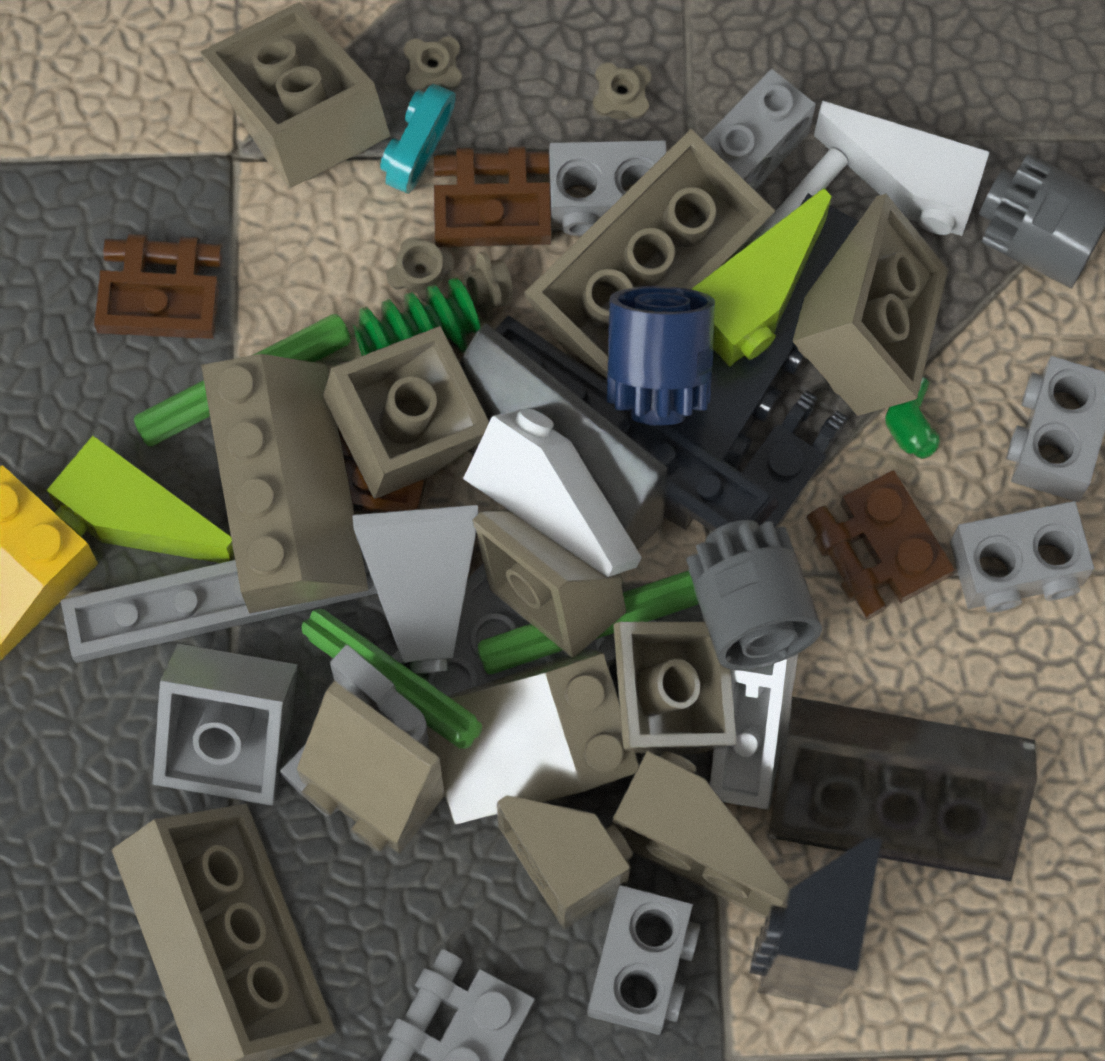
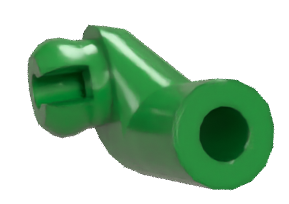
M923 376L917 399L891 406L885 415L886 427L898 446L905 453H913L914 456L920 459L931 457L937 451L940 444L939 434L934 429H931L930 423L920 410L930 385L929 381Z

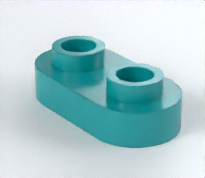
M431 84L425 92L420 90L415 92L405 116V122L408 125L400 140L396 138L391 139L381 160L380 169L387 172L386 185L407 194L414 190L449 123L456 100L455 92L436 84Z

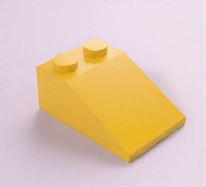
M3 465L0 466V661L61 602L60 600L64 599L98 565L88 543Z

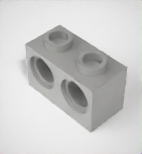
M771 68L709 132L703 141L745 182L756 190L809 134L816 104Z
M666 140L550 143L551 230H563L569 235L582 236L626 193L623 190L625 187L635 184L666 154ZM582 185L591 189L593 193L585 198H575L567 194L566 190L572 186Z
M1050 356L1042 375L1034 372L1030 375L1021 406L1030 408L1031 412L1026 428L1016 425L1006 459L1016 462L1011 482L1080 502L1090 485L1105 432V372ZM1064 392L1072 395L1078 401L1080 408L1069 410L1061 407L1056 402L1053 394ZM1043 445L1056 447L1062 452L1065 462L1054 464L1046 461L1040 455L1038 447Z
M1076 501L959 524L950 541L967 609L985 606L989 613L1002 612L1021 605V598L1044 594L1047 601L1064 599L1081 591L1080 586L1085 584L1094 570ZM1041 545L1057 547L1063 553L1066 563L1063 565H1051L1045 562L1038 552V547ZM995 557L1001 560L1007 568L1008 575L996 578L986 574L980 566L979 559Z
M619 885L588 1007V1017L657 1035L661 1034L665 1019L677 1022L686 985L675 983L674 979L679 959L692 961L700 924L689 922L693 904ZM645 918H659L668 925L671 938L661 946H648L638 938L635 929L637 924ZM634 977L644 978L653 985L656 999L651 1005L644 1008L631 1007L621 996L620 988L622 984Z

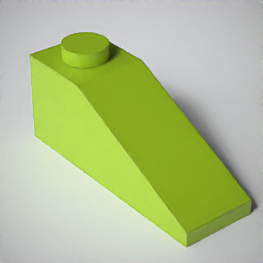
M825 188L691 289L708 294L715 300L713 349L729 367L744 355L749 360L757 357L775 340L776 335L774 332L827 219L832 196Z
M94 436L88 440L47 489L57 509L54 513L80 537L87 531L100 542L215 563L235 560L232 539L228 534Z

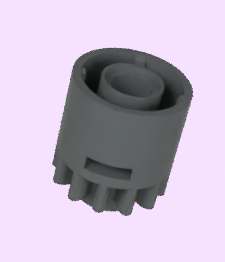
M1028 154L1021 167L1019 166L1016 174L1003 168L989 191L979 212L980 216L991 221L981 243L1072 289L1105 230V191Z
M751 520L731 522L711 532L704 543L696 546L698 554L687 557L686 561L695 587V593L717 659L723 667L734 670H748L769 666L797 655L819 638L822 632V625L785 526L774 529L772 521L765 522L760 526L757 522Z

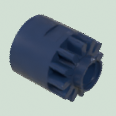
M667 286L634 287L613 293L610 296L607 403L615 404L616 410L631 409V418L633 420L649 425L677 424L684 421L685 416L692 415V409L707 410V403H710L715 318L714 298L700 291Z

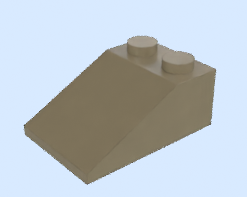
M300 2L200 51L204 62L263 156L290 188L313 179L319 173L354 155L365 152L369 147L390 137L375 83Z
M887 193L879 195L874 199L805 296L793 337V342L798 347L800 353L805 358H808L828 381L833 391L842 397L857 416L917 399L948 272L946 266Z
M589 648L581 651L574 658L568 655L449 695V698L474 714L477 721L482 725L481 735L475 738L471 747L467 749L457 748L427 726L428 747L440 760L445 800L453 824L497 814L496 802L506 795L545 802L635 774L639 768L635 752L623 748L620 704L604 654Z
M334 681L325 693L297 766L301 782L306 785L301 793L328 815H331L338 808L353 819L356 823L351 828V831L373 849L381 852L388 845L398 854H401L445 796L439 757Z
M647 751L613 818V824L626 840L631 852L763 918H766V915L769 916L771 905L782 906L790 888L707 781L694 774L697 769L696 766L685 758L671 752L663 751L661 757Z

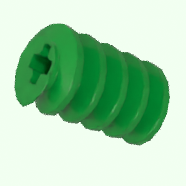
M457 277L448 281L447 298H445L436 285L426 287L425 305L420 302L413 292L404 294L402 313L389 299L382 301L380 320L377 319L368 307L359 309L358 327H355L353 324L355 337L362 356L441 326L447 340L451 339L461 353L467 352L469 333L473 332L484 345L474 304L468 290Z

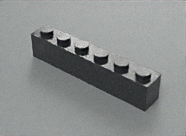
M808 193L801 205L813 197V195ZM831 205L829 206L826 222L774 332L776 335L775 340L757 357L749 360L744 355L730 367L713 349L710 403H707V410L692 409V415L685 416L684 421L673 424V427L737 469L752 443V439L746 436L756 418L764 423L768 420L782 395V392L776 389V386L786 371L795 375L806 359L793 342L804 298L859 221ZM627 475L626 496L684 530L688 528L693 520L691 516L632 475Z

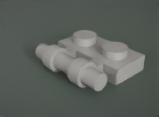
M346 644L330 662L334 680L424 747L428 748L429 738L423 714L396 691L395 684Z
M441 949L431 969L424 968L415 984L419 991L404 1019L397 1018L387 1036L392 1041L381 1061H410L414 1052L430 1061H504L535 1003V998L480 969L468 991L452 983L463 960ZM443 1002L456 1009L457 1012L440 1042L427 1035L425 1031L440 1003Z

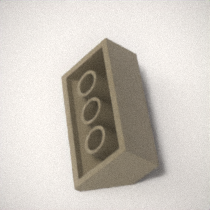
M690 129L525 291L524 295L562 348L574 360L607 381L610 296L620 290L645 286L692 289L746 248L766 228L776 211L709 145Z
M256 354L201 365L239 585L249 614L368 591L361 547L353 528L352 515H354L338 425L323 397L329 378L326 364Z
M247 804L154 819L111 849L190 1061H270L324 1039L336 1032Z

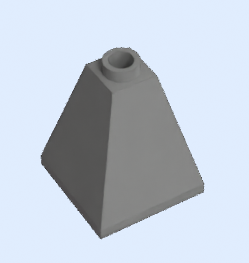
M478 505L352 515L355 534L403 662H410L411 671L414 673L447 671V658H453L476 537V529L472 519L478 515Z

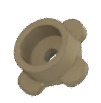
M445 36L436 42H423L418 38L408 41L404 47V56L410 62V71L406 75L407 86L413 91L420 90L424 92L431 84H436L448 90L458 87L462 81V73L456 68V56L460 53V45L457 40ZM431 60L438 62V66L435 68H431L427 64Z
M607 62L601 64L596 69L595 78L599 82V93L593 98V108L598 114L617 120L641 118L648 112L649 102L645 98V89L651 83V73L646 67L636 65L631 69L617 68L613 63ZM619 87H625L627 89V93L619 94L617 92V89Z
M415 237L408 238L400 246L397 265L391 267L387 272L388 283L395 290L405 288L417 293L419 298L425 302L426 287L436 285L441 291L440 283L445 273L452 271L454 268L453 255L448 250H439L431 242ZM417 266H424L426 271L423 274H418L415 271Z
M486 252L477 253L476 264L470 266L465 273L464 286L468 290L474 306L478 305L480 316L486 320L492 318L493 308L506 306L511 303L513 295L512 280L503 260L490 261L489 255Z

